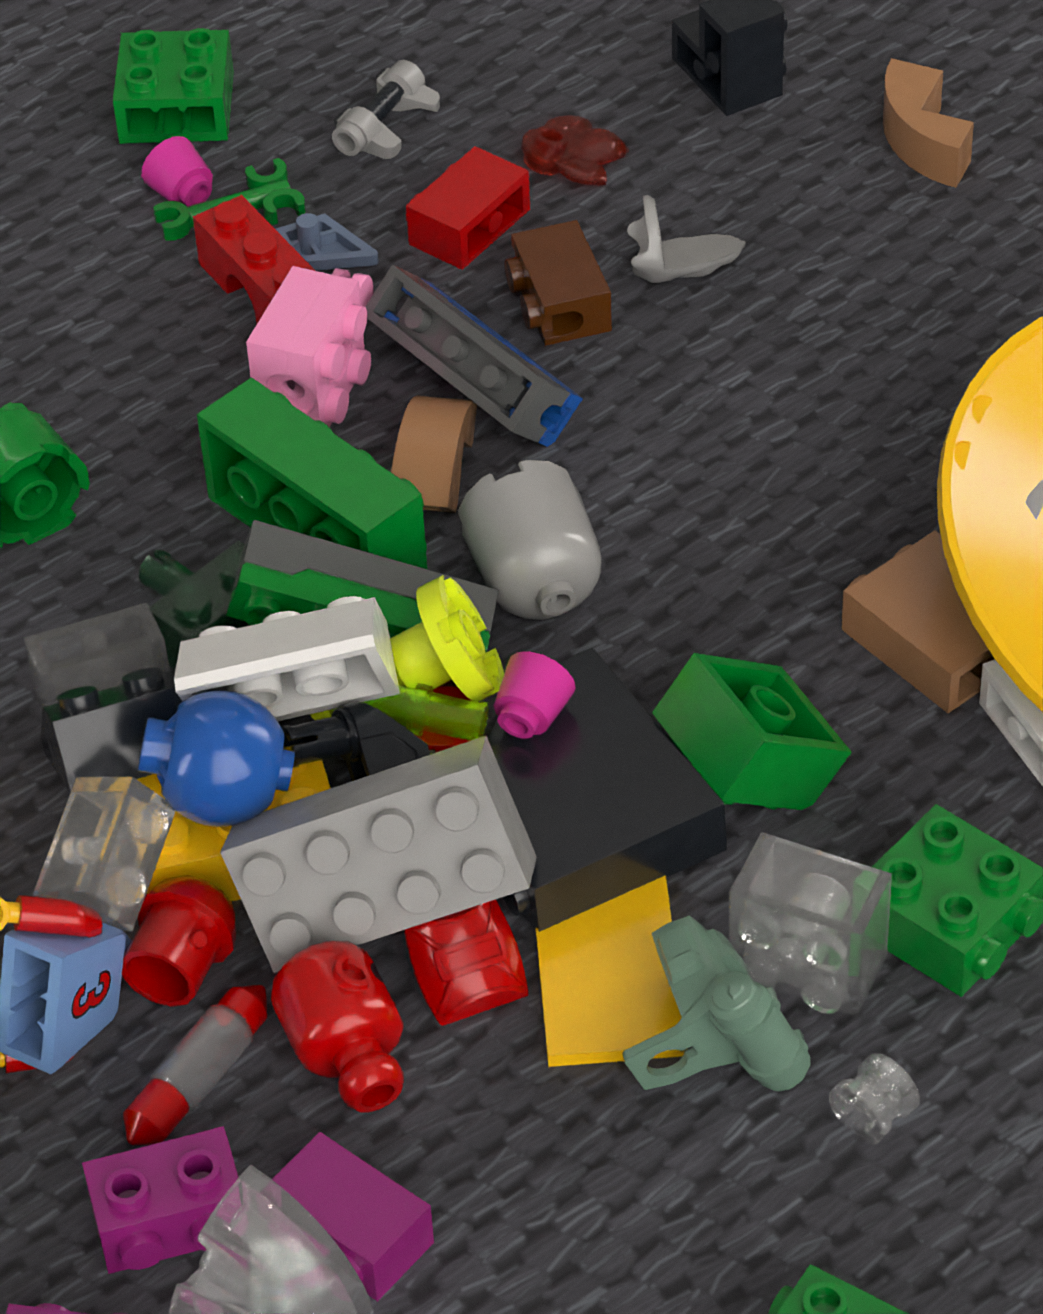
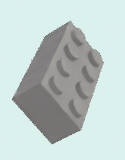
M487 736L264 811L246 822L233 825L220 851L274 973L278 972L284 963L297 952L313 944L325 941H349L355 945H360L529 889L537 858Z

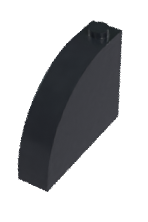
M593 647L559 663L567 669L574 679L576 689L573 696L546 732L540 735H533L527 739L517 738L504 731L497 720L488 736L490 746L537 856L529 889L504 896L503 898L514 915L518 916L523 913L535 930L537 928L539 932L666 875L667 878L727 850L724 802Z

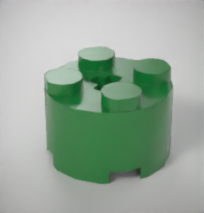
M10 402L0 408V547L3 546V543H14L21 539H24L28 545H31L66 528L73 522L77 515L71 507L79 497L81 488L88 491L90 482L87 466L42 415L28 410L23 403Z

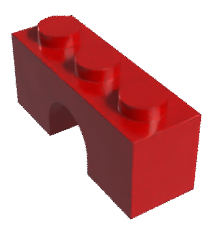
M243 195L222 202L211 209L193 216L199 264L227 294L240 288H245L254 308L256 325L292 266L315 271Z

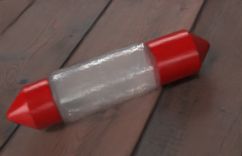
M263 985L230 988L216 1005H211L149 1076V1083L123 1112L127 1142L130 1145H152L163 1142L186 1114L194 1112L253 1041V1035L267 1020L266 989Z

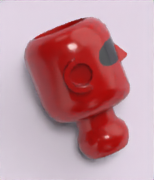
M325 941L313 944L297 952L284 963L274 977L271 1001L300 1063L305 1069L318 1076L339 1078L338 1091L344 1103L358 1112H373L389 1105L400 1095L404 1083V1073L398 1061L390 1055L401 1039L404 1026L396 1004L392 1000L372 958L367 951L349 941Z

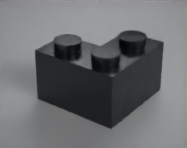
M708 0L700 3L699 10L672 19V59L726 116L783 95V76L787 71L783 55L784 32L788 26L785 11L779 2L773 0Z

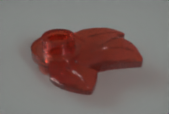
M572 115L552 118L546 122L545 126L527 131L521 143V149L524 153L523 161L531 170L549 176L561 173L565 178L573 182L604 186L607 183V174L602 165L624 158L629 152L625 142L616 134L601 128L592 129V124L588 119Z

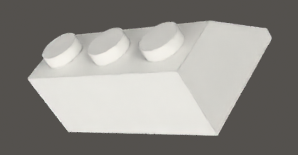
M357 596L343 597L329 603L327 608L304 614L294 611H283L267 616L263 623L238 629L232 626H216L206 629L200 633L198 638L180 642L174 675L175 690L182 701L207 691H234L247 695L261 703L273 714L277 721L335 709L339 705L346 703L366 702L400 694L387 620L375 597L369 599Z

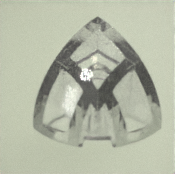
M252 1165L240 1175L226 1192L198 1235V1241L207 1250L200 1258L199 1268L186 1282L176 1285L169 1309V1314H374L370 1298L362 1281L332 1237L296 1199Z

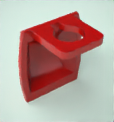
M496 899L404 930L415 978L427 1005L440 1025L444 1026L528 996V986L521 955L509 923Z

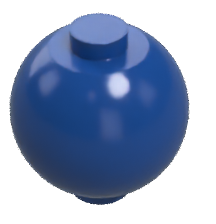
M214 690L199 693L181 702L177 707L176 713L168 721L147 718L138 771L157 775L162 786L161 794L169 805L182 816L199 824L226 827L246 822L261 814L271 805L275 790L288 791L295 751L283 749L284 732L277 719L265 706L255 699L238 692Z

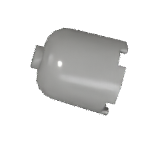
M525 460L518 464L520 472L508 474L495 481L490 473L482 477L466 493L458 509V515L462 523V535L485 585L499 590L496 602L504 611L525 620H545L567 613L578 607L591 595L601 574V552L580 493L572 482L568 471L550 461Z

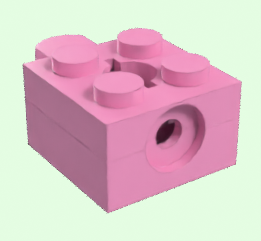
M292 266L246 341L250 377L272 392L283 394L294 407L313 420H320L328 427L332 423H342L348 410L351 389L354 384L363 385L370 372L371 353L365 350L364 331L367 324V309L365 306L373 295L374 285L372 278L362 273H356L351 277L347 270L335 268L332 274Z

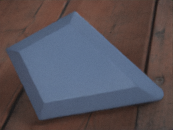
M305 213L298 216L295 223L276 228L282 237L315 271L366 267L379 263L377 250L325 213L318 216L312 213Z

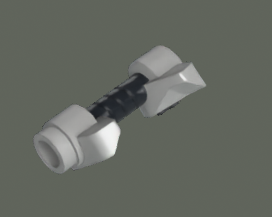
M399 60L391 68L382 69L376 75L377 95L365 107L349 108L344 113H340L335 117L336 129L332 133V140L340 152L348 156H355L359 152L364 151L383 159H391L398 155L402 143L401 139L381 122L391 110L401 112L421 108L438 112L440 108V95L435 90L425 86V77L414 63L407 60Z

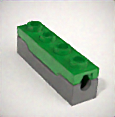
M253 520L240 556L226 616L243 620L249 625L263 623L267 616L277 612L294 611L304 614L325 609L329 603L343 597L357 596L364 599L375 597L387 620L389 635L392 638L422 622L416 599L417 588L444 575V580L452 578L461 586L479 612L487 628L480 632L485 652H487L499 590Z

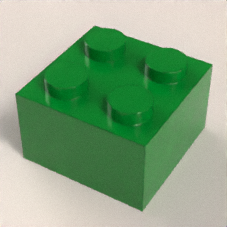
M693 653L652 712L669 734L670 740L690 761L724 804L728 805L741 803L764 806L773 810L777 808L803 810L814 805L852 753L782 666Z

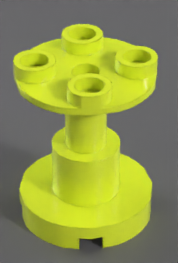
M444 575L418 587L416 599L422 622L390 638L399 691L401 692L408 688L412 694L420 697L453 680L460 691L475 703L497 693L504 676L502 663L496 648L485 652L480 632L487 628L468 595L452 578L444 580ZM391 696L370 700L362 703L374 706L377 703ZM335 709L310 715L315 721L331 717Z

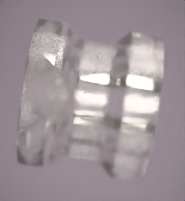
M874 1053L870 1054L858 1066L857 1076L854 1079H842L829 1092V1102L832 1111L840 1122L868 1143L878 1144L891 1132L892 1121L895 1118L906 1119L919 1107L920 1095L910 1075L897 1062L883 1054Z

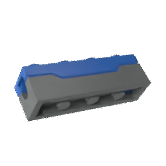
M393 264L365 306L367 309V319L511 432L548 447L556 441L583 399L434 284ZM406 294L411 296L407 298L400 311L397 312L396 306L398 301Z

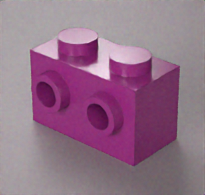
M224 1126L82 1162L108 1274L126 1269L140 1270L149 1268L160 1260L198 1250L213 1251L221 1249L233 1241L251 1237L244 1194Z

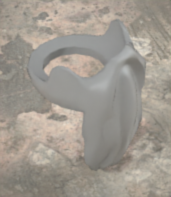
M649 195L643 196V217L630 223L627 228L629 236L636 240L640 246L637 256L631 259L633 273L637 277L651 283L672 281L675 278L709 275L722 265L734 261L746 244L745 241L734 236L720 234L679 237L662 241L656 202Z

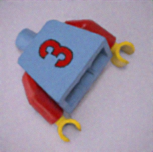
M19 895L16 902H9L0 896V931L7 923H13L14 929L7 932L4 936L0 979V1067H5L6 1073L39 1069L48 1074H53L65 1063L73 1059L82 1047L114 1019L119 1005L124 953L131 939L122 930L103 923L102 917L94 909L70 900Z

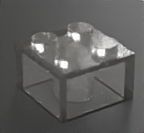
M761 832L730 890L729 941L743 959L749 976L753 981L764 985L766 989L772 987L775 990L802 998L808 1006L822 1013L832 1014L841 1011L858 1017L887 957L892 873Z

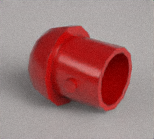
M189 875L172 877L161 881L136 906L139 928L125 951L123 959L122 977L129 986L149 1001L169 1007L187 1005L197 994L212 963L223 962L234 950L236 941V917L231 901L221 889L207 880Z

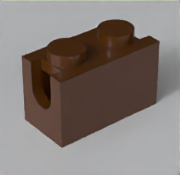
M577 220L511 234V244L515 257L505 259V275L510 291L512 293L522 292L520 297L521 311L528 330L538 328L545 346L612 331L611 291Z

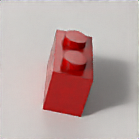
M474 146L456 163L451 164L425 190L416 194L406 205L409 245L463 270L530 210L529 170Z

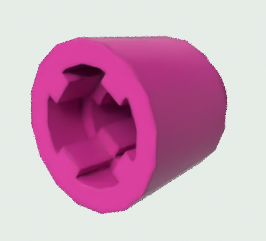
M174 136L166 139L154 147L146 157L142 166L141 177L146 185L168 201H177L186 206L205 202L211 195L213 175L189 139L183 136Z
M530 651L515 653L508 661L494 703L500 727L510 735L522 739L531 738L533 735H540L546 732L573 696L576 689L574 679L567 669L543 654Z

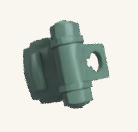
M689 915L667 923L651 933L682 1018L674 1027L632 1046L622 1053L626 1066L644 1090L674 1084L702 1070L740 1062L743 1069L754 1080H758L762 1086L774 1091L790 1090L803 1081L811 1064L808 1045L800 1029L793 1030L780 1011L781 1004L777 999L774 989L772 987L766 989L764 985L753 981L749 976L743 959L721 932L715 929L706 930ZM675 1049L685 1050L683 1057L671 1066L657 1069L648 1066V1062L661 1052Z

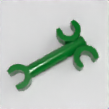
M280 158L273 159L274 173L268 176L257 174L252 165L246 167V184L249 190L188 207L181 202L165 201L155 205L153 211L156 223L174 220L162 224L165 241H174L186 236L191 228L194 227L193 216L240 195H243L256 210L263 208L264 218L271 225L278 224L277 209L282 207L293 208L298 216L305 214V198L301 192L290 188L287 165Z

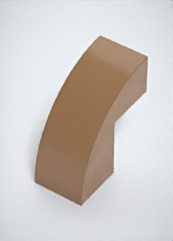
M891 58L887 66L884 86L883 128L887 141L898 157L909 167L929 179L956 188L971 162L974 122L939 114L942 100L943 70Z
M416 395L407 405L397 437L391 473L400 479L409 480L422 493L423 510L456 513L463 448H472L474 440L477 404L472 400Z

